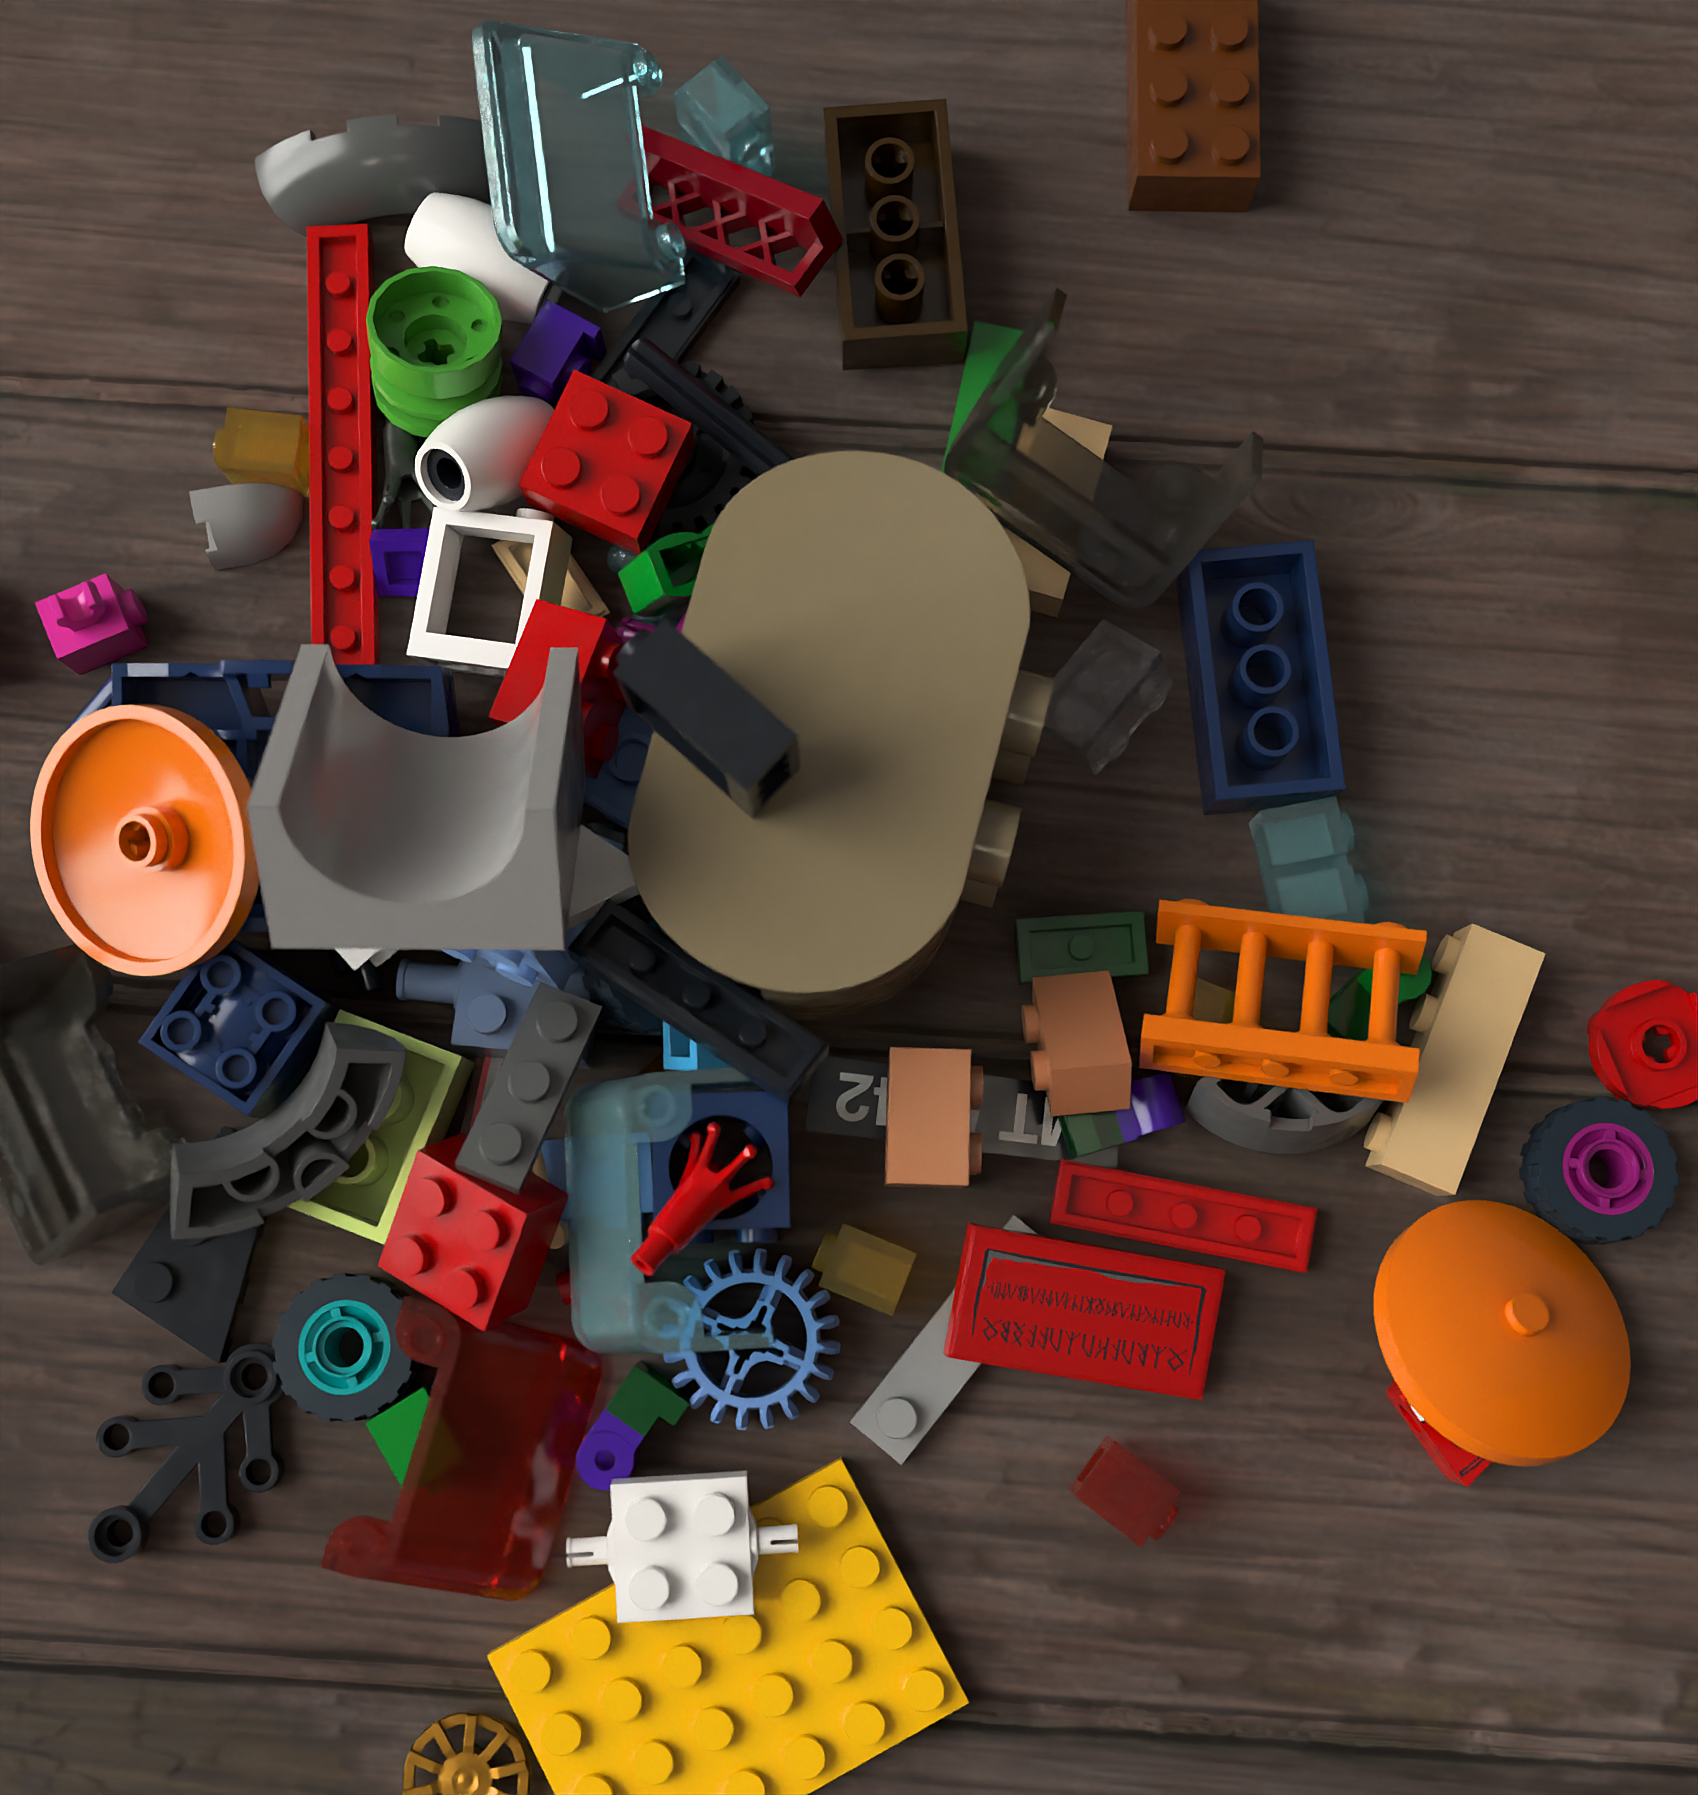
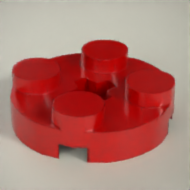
M1663 980L1643 981L1618 990L1605 1000L1599 1011L1592 1014L1587 1024L1590 1061L1597 1077L1606 1089L1613 1093L1616 1100L1622 1099L1631 1102L1632 1107L1637 1106L1650 1110L1682 1107L1698 1100V994L1695 992L1688 993L1680 987L1671 985L1673 983ZM1650 1027L1655 1036L1667 1035L1670 1040L1671 1046L1662 1051L1665 1060L1662 1063H1657L1653 1055L1647 1056L1643 1050L1642 1043L1646 1041L1645 1032Z

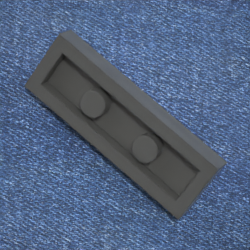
M540 981L455 1162L457 1170L515 1194H521L602 1016V1006Z

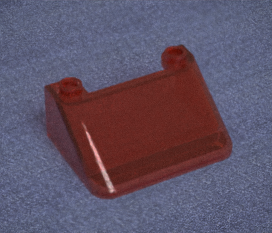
M424 1294L404 1296L395 1327L397 1342L401 1350L409 1358L437 1367L438 1371L392 1521L370 1515H359L341 1523L328 1539L320 1567L356 1578L502 1601L520 1600L532 1593L543 1578L575 1471L576 1454L584 1440L603 1375L601 1357L589 1342L577 1337L512 1318H508L484 1332Z

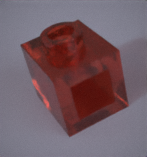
M1106 1435L1068 1488L1075 1497L1139 1547L1144 1544L1149 1536L1154 1540H1158L1170 1527L1179 1511V1507L1173 1502L1181 1491L1108 1435Z

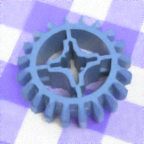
M757 1249L755 1251L754 1268L744 1269L743 1256L740 1250L730 1251L729 1263L732 1272L725 1275L715 1259L707 1260L704 1263V1267L712 1282L705 1286L695 1276H687L683 1283L697 1297L692 1304L682 1298H672L669 1307L673 1311L685 1315L686 1319L684 1324L667 1323L663 1326L662 1331L668 1337H682L683 1347L672 1348L663 1354L666 1363H674L683 1359L686 1361L688 1369L680 1372L672 1379L675 1388L683 1387L694 1379L700 1386V1389L689 1399V1406L697 1409L703 1404L708 1395L718 1401L710 1417V1420L716 1424L722 1421L728 1406L738 1408L735 1420L738 1430L747 1429L750 1421V1410L760 1409L763 1427L765 1429L773 1428L775 1425V1415L772 1406L779 1403L789 1419L797 1418L800 1411L792 1397L797 1391L812 1403H815L820 1398L817 1388L807 1381L810 1375L814 1374L825 1380H831L834 1375L833 1368L817 1361L819 1352L830 1355L840 1352V1343L838 1341L821 1340L820 1330L832 1329L838 1326V1316L836 1314H829L818 1318L814 1309L825 1304L830 1299L829 1292L824 1289L818 1291L810 1299L807 1297L802 1289L814 1278V1273L810 1269L803 1271L795 1283L786 1278L785 1276L791 1268L793 1261L790 1256L783 1255L775 1272L765 1270L768 1259L766 1249ZM746 1282L765 1284L754 1308L745 1316L735 1317L707 1307L715 1296L732 1285ZM783 1293L794 1302L804 1319L807 1332L806 1352L782 1339L774 1329V1313ZM763 1306H766L767 1312L762 1324L767 1328V1331L761 1336L770 1335V1345L782 1350L784 1354L768 1348V1350L757 1348L751 1356L745 1359L741 1370H738L737 1364L742 1352L736 1346L742 1341L735 1342V1332L722 1327L721 1323L733 1329L736 1327L746 1329L753 1320L758 1319ZM699 1326L710 1330L712 1334L721 1338L729 1348L730 1359L721 1383L709 1372L701 1357L698 1344ZM771 1361L797 1370L787 1382L773 1390L762 1393L739 1392L749 1369L758 1362Z

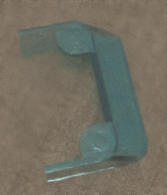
M734 1068L654 1072L594 1082L578 1088L569 1097L564 1109L566 1188L567 1193L570 1194L567 1200L572 1326L577 1339L589 1350L597 1353H683L775 1346L777 1342L776 1328L704 1332L701 1304L689 1288L675 1282L644 1283V1273L639 1271L631 1261V1256L642 1244L638 1143L664 1142L677 1137L690 1121L692 1115V1092L762 1088Z

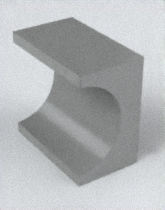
M301 644L247 804L272 948L565 950L586 787L578 648H550L545 683L533 703L514 720L492 731L478 735L436 737L406 730L373 713L352 694L343 682L335 667L329 645Z

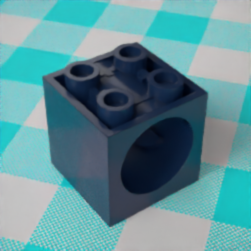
M233 938L216 956L187 971L138 1043L245 1115L263 1119L288 1099L303 1081L317 1056L323 1038L325 1023L334 1022L339 1009L350 1012L254 948Z
M768 1091L652 1094L653 1221L679 1185L680 1160L684 1149L688 1151L691 1148V1142L689 1141L691 1133L698 1131L704 1137L706 1133L703 1129L712 1122H734L746 1125L742 1131L761 1150L768 1144L773 1162L772 1179L775 1184L767 1192L764 1189L759 1190L755 1193L754 1197L749 1199L744 1206L748 1210L747 1213L731 1219H712L688 1244L714 1243V1230L736 1229L737 1243L780 1241L779 1228H793L791 1104L787 1105Z

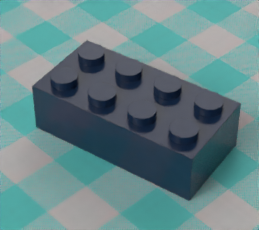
M1314 540L1187 551L1175 576L1204 815L1328 805L1346 787Z

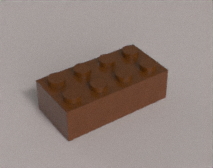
M1127 0L1128 211L1247 213L1261 178L1258 0Z

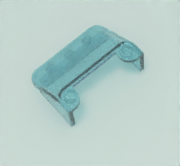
M486 20L477 24L472 30V48L493 223L498 240L507 255L518 264L600 312H609L685 284L682 262L686 255L685 241L675 223L668 222L662 224L653 218L638 99L644 100L654 96L658 88L663 85L662 71L655 56L650 51H645L638 44L496 20Z

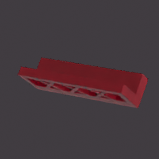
M639 123L636 124L624 140L626 147L640 168L639 172L613 205L619 218L800 298L843 240L824 200ZM655 185L669 190L670 201L648 209L640 206ZM706 207L714 209V221L694 228L685 226L684 215ZM752 226L760 229V241L739 248L730 246L729 234ZM798 246L808 250L793 272L776 265L775 254Z

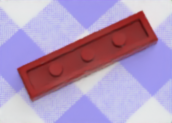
M1060 1159L1048 1222L1050 1224L1307 1273L1318 1209Z

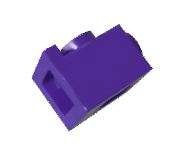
M547 299L509 362L519 385L518 389L524 396L542 399L549 405H552V403L557 405L573 370L575 369L585 375H589L592 365L590 357L601 362L607 354L600 327Z

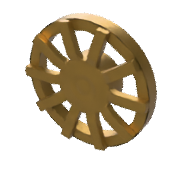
M467 1710L454 1712L443 1716L428 1726L411 1747L403 1770L402 1795H434L437 1793H441V1795H513L497 1788L494 1784L497 1778L519 1773L517 1795H528L531 1784L529 1756L519 1735L502 1719L481 1711ZM456 1725H465L463 1748L455 1750L445 1730ZM477 1725L497 1734L485 1750L474 1747ZM431 1739H436L447 1758L445 1763L438 1762L421 1754L423 1748ZM505 1742L512 1750L516 1762L495 1767L491 1757ZM418 1766L438 1774V1781L416 1787V1767Z

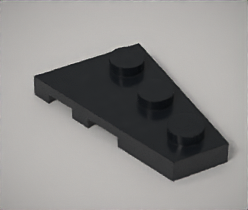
M223 1126L215 1139L237 1131L231 1127ZM169 1206L111 1293L218 1364L225 1363L233 1340L230 1339L238 1306L243 1304L249 1280L246 1278L258 1238H262L268 1215L263 1217V1224L234 1233L201 1239L173 1240Z

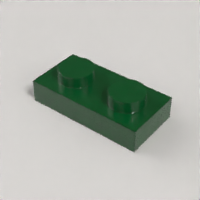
M1143 911L1023 918L1014 921L1019 985H1032L1033 977L1110 970L1111 979L1146 977L1149 974Z

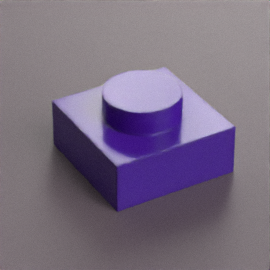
M430 528L373 529L369 544L378 597L418 596Z

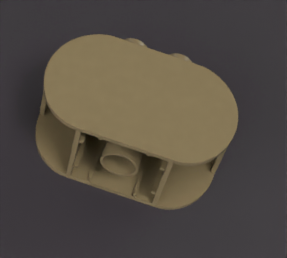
M835 451L814 454L779 465L746 485L720 513L705 546L681 633L798 735L801 768L758 815L752 819L657 733L653 732L628 826L630 865L643 901L654 919L671 939L700 963L719 974L731 978L736 983L740 982L761 989L765 1002L794 1021H825L848 1017L886 1002L911 984L931 963L949 932L959 900L992 908L998 887H1002L1022 808L986 799L991 778L1023 786L1031 757L1034 758L1054 678L1019 669L1030 626L1029 593L1024 570L1006 530L986 505L961 483L928 465L891 454L868 451Z

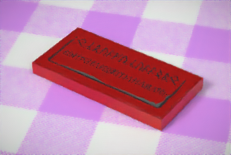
M968 1222L943 1353L948 1358L1202 1400L1226 1270L1212 1265Z

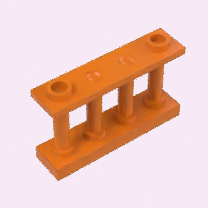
M1182 899L1179 901L1160 900L1156 943L1174 945L1166 1013L1160 1016L1144 1014L1139 1068L1409 1103L1418 1076L1420 1048L1404 1047L1396 1042L1400 973L1417 975L1426 945L1427 931L1407 929L1405 926L1394 922H1381L1373 925L1211 906L1196 899ZM1200 949L1240 953L1233 1020L1228 1024L1198 1021L1192 1017ZM1266 957L1306 961L1300 1031L1293 1033L1264 1029L1259 1025ZM1333 965L1373 969L1368 1039L1365 1041L1333 1038L1327 1033Z

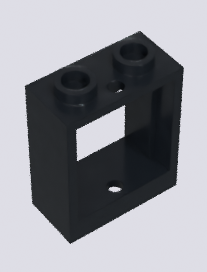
M665 618L652 632L646 628L638 631L619 652L617 662L620 666L614 671V674L628 708L752 819L758 815L801 768L798 735Z

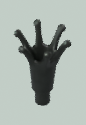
M384 415L386 426L383 428L386 479L380 508L376 518L370 524L373 529H381L390 506L396 501L398 502L401 516V529H410L412 503L423 501L431 516L434 507H437L423 493L415 473L416 455L423 443L420 436H414L395 426Z

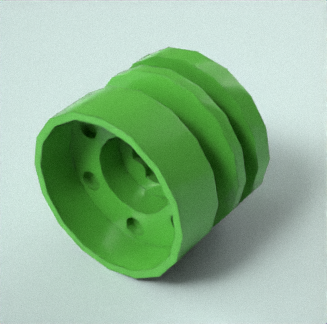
M437 266L407 269L385 280L370 299L366 324L368 345L371 353L372 387L377 406L389 421L414 436L428 438L438 425L457 411L481 400L500 397L503 387L501 374L502 317L496 298L482 282L459 270Z

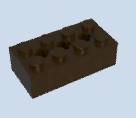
M946 99L823 107L824 152L829 212L843 238L833 253L843 371L964 362L968 328ZM895 292H902L903 294H902V295H898V294H894V293H895Z

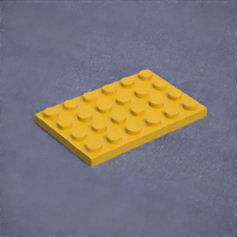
M842 1456L750 1507L757 1521V1527L794 1525V1523H797L799 1553L758 1555V1562L753 1574L754 1614L617 1623L616 1586L613 1583L495 1648L487 1655L555 1795H808L969 1703L960 1681Z

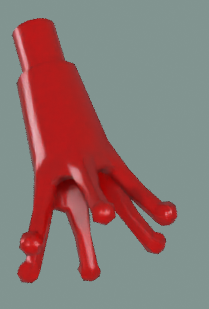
M715 1122L708 1124V1135L702 1152L703 1136L698 1131L691 1133L689 1136V1141L691 1142L690 1154L679 1185L648 1228L649 1236L631 1256L632 1263L639 1271L652 1276L670 1254H678L718 1213L744 1197L747 1199L754 1197L755 1192L759 1190L773 1188L775 1184L773 1179L766 1177L732 1191L729 1189L728 1183L737 1171L749 1159L755 1157L757 1150L751 1144L747 1145L730 1165L720 1171L718 1164L711 1163L709 1165L721 1130L720 1125Z

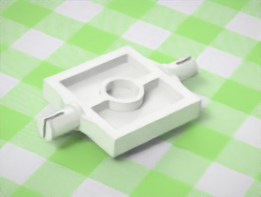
M747 1471L613 1479L611 1482L612 1521L607 1536L568 1537L566 1542L568 1568L572 1566L608 1564L609 1572L616 1586L617 1623L754 1614L753 1574L758 1562V1555L799 1553L797 1523H794V1525L757 1527V1521L749 1506Z

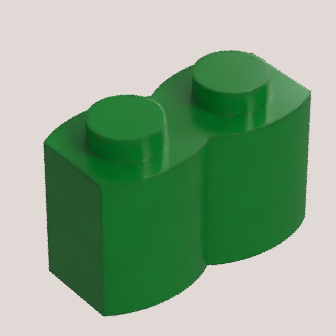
M715 523L699 534L679 532L659 539L618 572L634 615L641 617L665 615L691 599L705 546Z

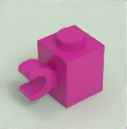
M106 573L35 602L57 659L78 675H82L149 646L140 626L148 623L147 613L140 598L133 588L124 590Z

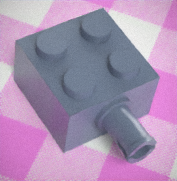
M477 955L474 956L472 962L460 960L458 966L402 959L397 973L396 994L399 1000L413 999L454 1004L456 1011L451 1045L465 1057L504 1059L540 981L536 979L533 986L517 983L495 970V966ZM576 963L563 991L590 1001L592 997L589 990L584 988L582 976H585L584 967ZM595 1031L578 1068L591 1070Z

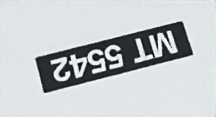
M826 1056L812 1074L806 1130L885 1140L887 1063ZM983 1075L982 1106H978V1110H970V1133L982 1134V1152L1052 1161L1064 1159L1102 1167H1117L1119 1145L1070 1159L1057 1116L1050 1115L1046 1090L1035 1091L1033 1081Z

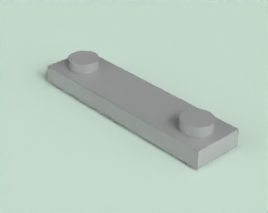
M1014 1215L1003 1226L1004 1229L1037 1234ZM955 1288L850 1420L851 1424L901 1465L981 1364L948 1358L943 1353Z

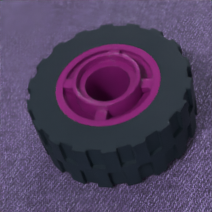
M1594 1097L1555 1109L1544 1116L1546 1119L1543 1122L1533 1126L1528 1133L1531 1135L1528 1142L1522 1146L1520 1156H1523L1522 1167L1519 1168V1178L1524 1183L1526 1192H1523L1527 1203H1531L1536 1210L1535 1216L1545 1220L1568 1238L1577 1239L1576 1243L1588 1245L1596 1243L1607 1244L1644 1235V1230L1655 1228L1663 1220L1661 1216L1665 1211L1671 1210L1675 1201L1673 1194L1675 1188L1679 1187L1680 1174H1676L1675 1162H1678L1676 1150L1671 1149L1667 1140L1670 1137L1663 1127L1659 1128L1652 1120L1654 1117L1644 1109L1637 1110L1632 1107L1631 1102L1622 1099L1610 1101L1608 1097ZM1592 1155L1600 1158L1607 1168L1608 1179L1604 1187L1596 1184L1589 1174L1588 1166Z

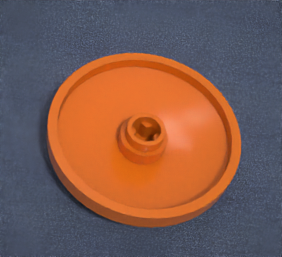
M151 704L112 706L98 710L82 718L62 735L48 755L39 774L31 808L30 832L33 861L42 892L49 908L67 935L89 956L116 971L131 975L156 976L190 969L206 962L223 950L237 935L252 908L258 890L260 878L247 812V804L252 792L242 768L228 747L212 730L199 720L174 708Z
M1465 1200L1449 1203L1428 1212L1405 1229L1386 1252L1378 1271L1374 1291V1318L1379 1344L1386 1364L1404 1396L1426 1422L1442 1436L1462 1449L1489 1461L1505 1465L1528 1467L1552 1464L1566 1459L1596 1442L1611 1427L1622 1409L1630 1381L1631 1362L1627 1331L1618 1304L1606 1281L1586 1254L1566 1235L1559 1232L1557 1228L1545 1220L1515 1206L1487 1200Z

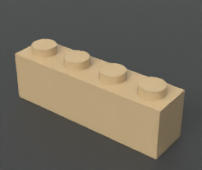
M1473 923L1454 932L1453 937L1446 935L1443 938L1432 962V970L1439 972L1431 995L1424 993L1420 997L1410 1019L1409 1028L1416 1031L1411 1047L1420 1048L1418 1076L1409 1103L1390 1101L1385 1114L1378 1112L1375 1115L1364 1140V1148L1371 1150L1365 1165L1366 1167L1435 1196L1456 1194L1546 953Z

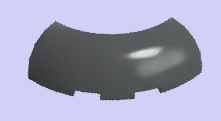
M397 114L347 120V132L316 139L315 134L311 130H307L287 138L256 157L255 168L261 192L275 215L294 232L307 237V226L347 225L379 216L416 213L425 198L433 192L469 197L496 207L506 188L512 165L511 128L486 121L449 115H438V126L399 125Z
M326 1022L323 1038L310 1070L289 1098L273 1112L249 1127L224 1137L195 1143L173 1144L170 1186L172 1239H201L255 1227L264 1223L263 1217L277 1212L301 1198L307 1202L327 1188L350 1167L349 1159L365 1142L373 1129L378 1131L394 1100L402 1076L406 1056L404 1046L395 1038L377 1030L352 1024Z

